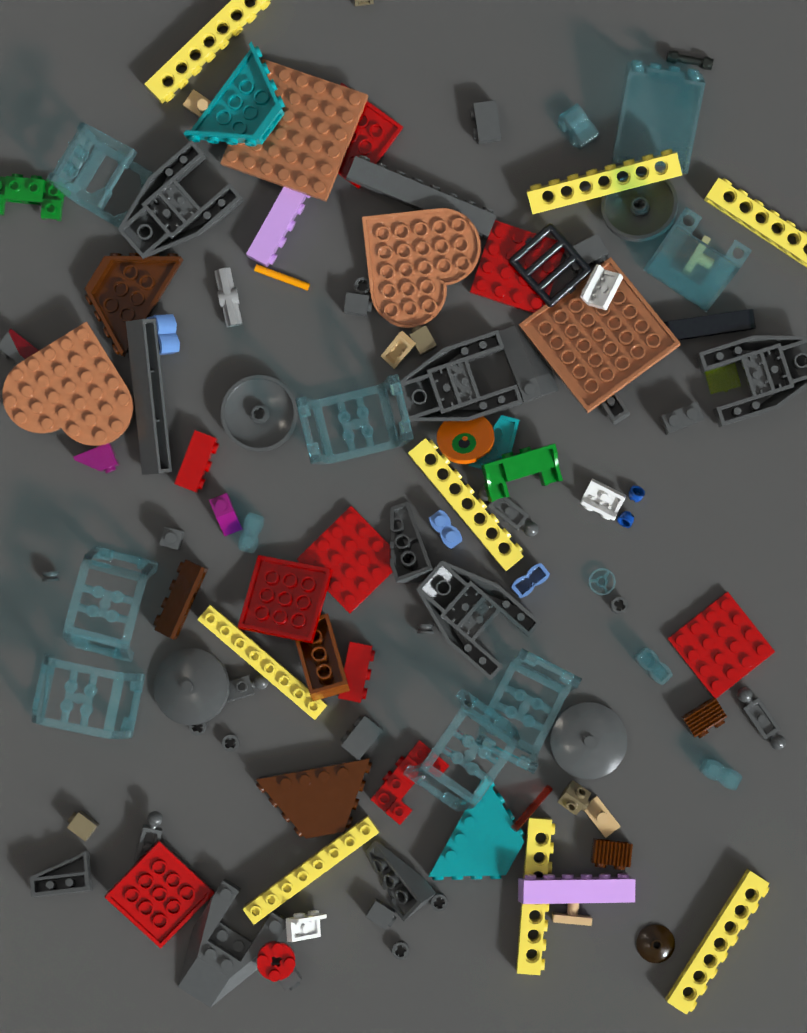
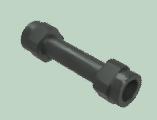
M669 50L666 62L672 64L681 62L702 66L701 69L711 70L714 59L705 56L701 59L680 55L678 51Z

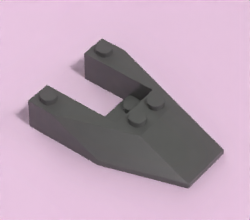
M192 140L148 177L118 228L121 235L143 259L201 235L244 202L242 196L230 183L201 208L183 189L179 182L206 159L204 153Z
M495 330L441 349L396 383L395 387L407 421H470L521 405L523 401L517 384L480 396L469 365L470 361L504 350L499 331Z
M753 335L696 354L701 373L741 361L752 397L713 409L719 428L775 410L807 387V336Z
M441 561L416 589L447 643L490 681L502 669L503 665L474 640L500 612L527 637L542 623L499 584L444 561Z
M224 878L193 927L178 985L180 989L210 1008L258 970L257 956L260 948L270 941L276 942L286 927V917L273 910L252 942L221 922L224 914L241 889L226 878Z

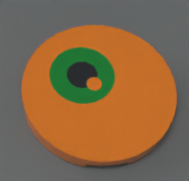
M485 417L470 421H444L437 432L439 450L449 461L458 464L477 462L478 459L491 451L495 440L493 427Z

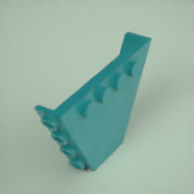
M252 41L249 44L251 49L209 104L208 108L192 129L186 130L183 133L189 141L200 142V140H207V142L212 144H218L221 141L229 145L245 143L247 146L255 147L257 144L262 145L283 117L284 111L282 108L285 107L281 96H276L275 91L278 90L273 79L269 80L267 74L270 71L266 62H261L260 57H262V53L258 46L254 47Z
M483 774L479 785L445 847L428 874V877H432V880H444V877H451L452 880H462L463 876H471V879H482V876H490V879H501L503 875L508 873L524 843L522 837L525 834L520 825L517 827L514 825L512 820L515 817L510 809L505 810L502 805L505 800L500 792L496 794L492 787L495 784L490 776L486 777Z

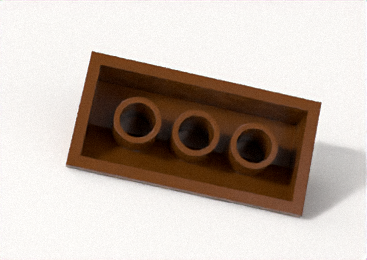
M186 559L184 563L180 562L177 569L179 573L177 580L173 579L169 590H171L169 598H164L161 608L164 609L161 615H157L154 620L155 631L173 640L178 638L208 571L207 568Z

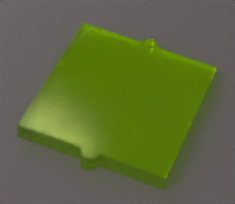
M735 363L705 372L710 394L722 391L728 392L730 389L741 387Z

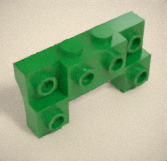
M21 174L0 177V215L4 216L5 203L7 201L42 205L41 219L61 221L66 184L45 181L41 176L32 175L31 178H23Z
M549 444L535 449H531L530 446L519 449L520 453L513 454V451L501 454L502 458L481 464L486 482L484 487L488 501L493 502L500 498L510 497L506 482L535 473L539 474L542 486L563 481L556 445Z

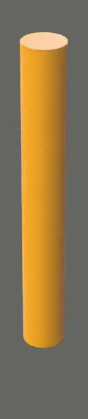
M258 264L255 266V272L307 291L310 287V283Z

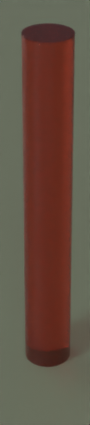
M547 785L511 826L515 832L522 827L553 791L552 787Z

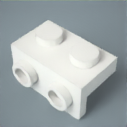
M596 264L582 290L581 299L588 306L607 310L623 276L620 273L605 270L601 265Z
M592 478L582 496L580 504L589 511L599 513L601 517L607 520H615L626 495Z
M310 910L306 915L305 913H294L293 917L286 918L287 942L321 937L320 919L327 918V914H320L319 910Z

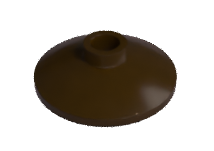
M659 924L649 925L642 929L637 937V950L646 961L661 963L669 959L673 954L675 939L668 928ZM656 941L660 942V946L658 948L653 947V944Z

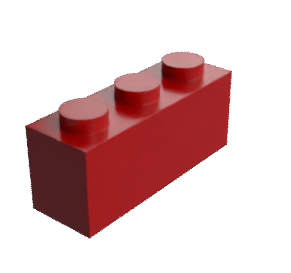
M194 430L175 480V485L198 493V490L203 489L206 479H203L204 474L209 472L212 465L210 458L212 453L216 454L219 447L217 438Z
M350 641L344 667L350 691L339 694V699L361 703L362 699H366L368 688H364L366 680H370L372 669H368L369 661L373 662L376 651L372 650L371 645Z

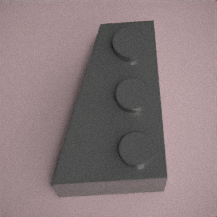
M84 851L71 859H67L54 867L31 876V897L37 898L93 891L90 853Z

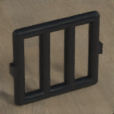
M551 223L546 225L533 238L527 239L525 241L526 244L509 259V263L548 307H553L568 293L571 294L576 290L575 287L592 272V268ZM551 233L557 242L525 269L519 263V260ZM563 247L570 256L538 284L531 275ZM576 262L582 271L550 298L544 289Z

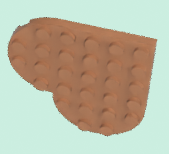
M449 208L362 217L370 294L375 309L389 323L398 327L414 328L430 322L439 314L444 306L447 296V285L463 280L476 267L481 253V240L477 228L463 213Z
M87 321L17 364L8 374L2 391L3 404L8 416L22 429L33 433L46 434L62 428L73 440L90 446H102L118 439L129 427L134 408L132 395Z

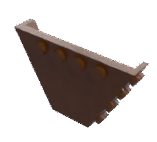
M110 253V256L103 257L84 288L87 292L85 298L90 305H94L96 309L94 314L99 322L102 321L104 323L103 331L108 338H112L114 342L112 347L117 355L120 354L125 357L129 350L126 321L147 319L183 262L182 257L178 256V254L168 253L167 256L154 254L143 259L138 253H129V256H122L121 253Z
M369 757L362 760L281 775L260 777L256 779L258 782L256 786L262 793L265 791L270 796L268 800L275 808L279 806L283 811L281 813L282 817L287 822L291 821L295 825L293 829L299 837L304 836L307 839L344 832L345 827L349 828L353 817H350L352 809L356 810L359 799L356 796L358 791H363L366 781L362 779L365 773L369 774L372 762H369Z

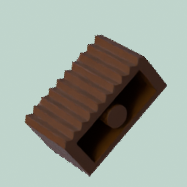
M715 697L708 699L681 716L693 737L698 736L699 738L708 734V729L712 726L717 728L725 723L724 719L727 718Z
M593 838L591 862L595 863V867L606 868V865H613L614 869L625 870L626 867L631 865L633 844L631 842Z

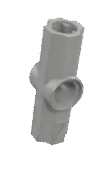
M231 268L215 270V278L219 290L217 293L220 306L223 309L226 327L239 326L243 323L238 305L240 304L239 297L234 286Z

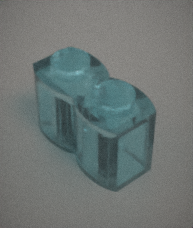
M578 103L558 117V126L563 132L566 131L570 135L568 139L573 147L582 149L599 137L598 130Z
M249 513L246 516L244 532L241 534L238 542L239 550L252 554L256 552L259 546V535L263 531L265 524L263 516Z
M644 647L634 656L637 664L647 670L650 678L657 684L664 685L673 676L670 668L659 661L657 654L653 650Z
M705 758L699 769L705 777L718 781L722 786L731 790H736L742 780V776L737 771L724 767L720 762L711 758Z

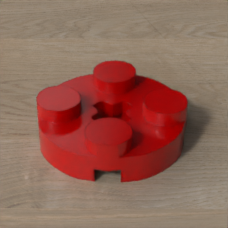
M270 941L260 948L257 956V968L263 977L276 982L287 978L293 972L296 965L295 954L288 944ZM272 957H280V964H271L273 962Z

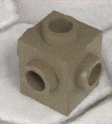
M572 780L563 790L557 803L577 815L580 810L585 811L590 804L588 799L591 792Z

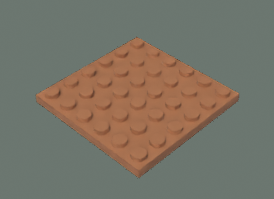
M262 59L261 62H266L270 71L267 74L269 80L273 79L278 89L275 91L276 96H281L285 107L282 108L284 115L262 145L257 144L255 147L245 145V143H238L237 145L228 144L221 160V165L327 202L367 102L368 95Z
M611 257L600 265L605 270L620 273L623 279L607 310L588 306L581 299L580 295L590 277L589 274L575 287L576 290L571 294L568 293L553 307L544 305L519 324L520 329L587 413L591 412L681 345L679 340Z

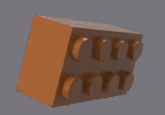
M328 613L320 615L313 644L295 640L312 701L350 691Z

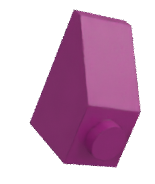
M111 443L73 456L75 461L98 471H105L106 474L115 471L116 466L119 465Z
M228 493L209 500L224 536L242 530Z

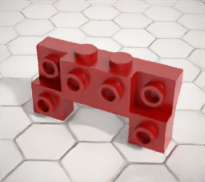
M421 740L415 744L405 758L401 756L395 763L396 769L393 772L388 771L382 779L385 782L370 799L399 825L412 812V809L401 799L424 771L438 780L449 767L447 762Z

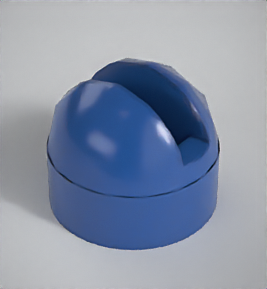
M636 485L632 486L628 493L629 499L634 500V502L641 501L645 495V491Z
M624 511L620 514L617 521L621 526L630 528L634 522V516L630 511Z

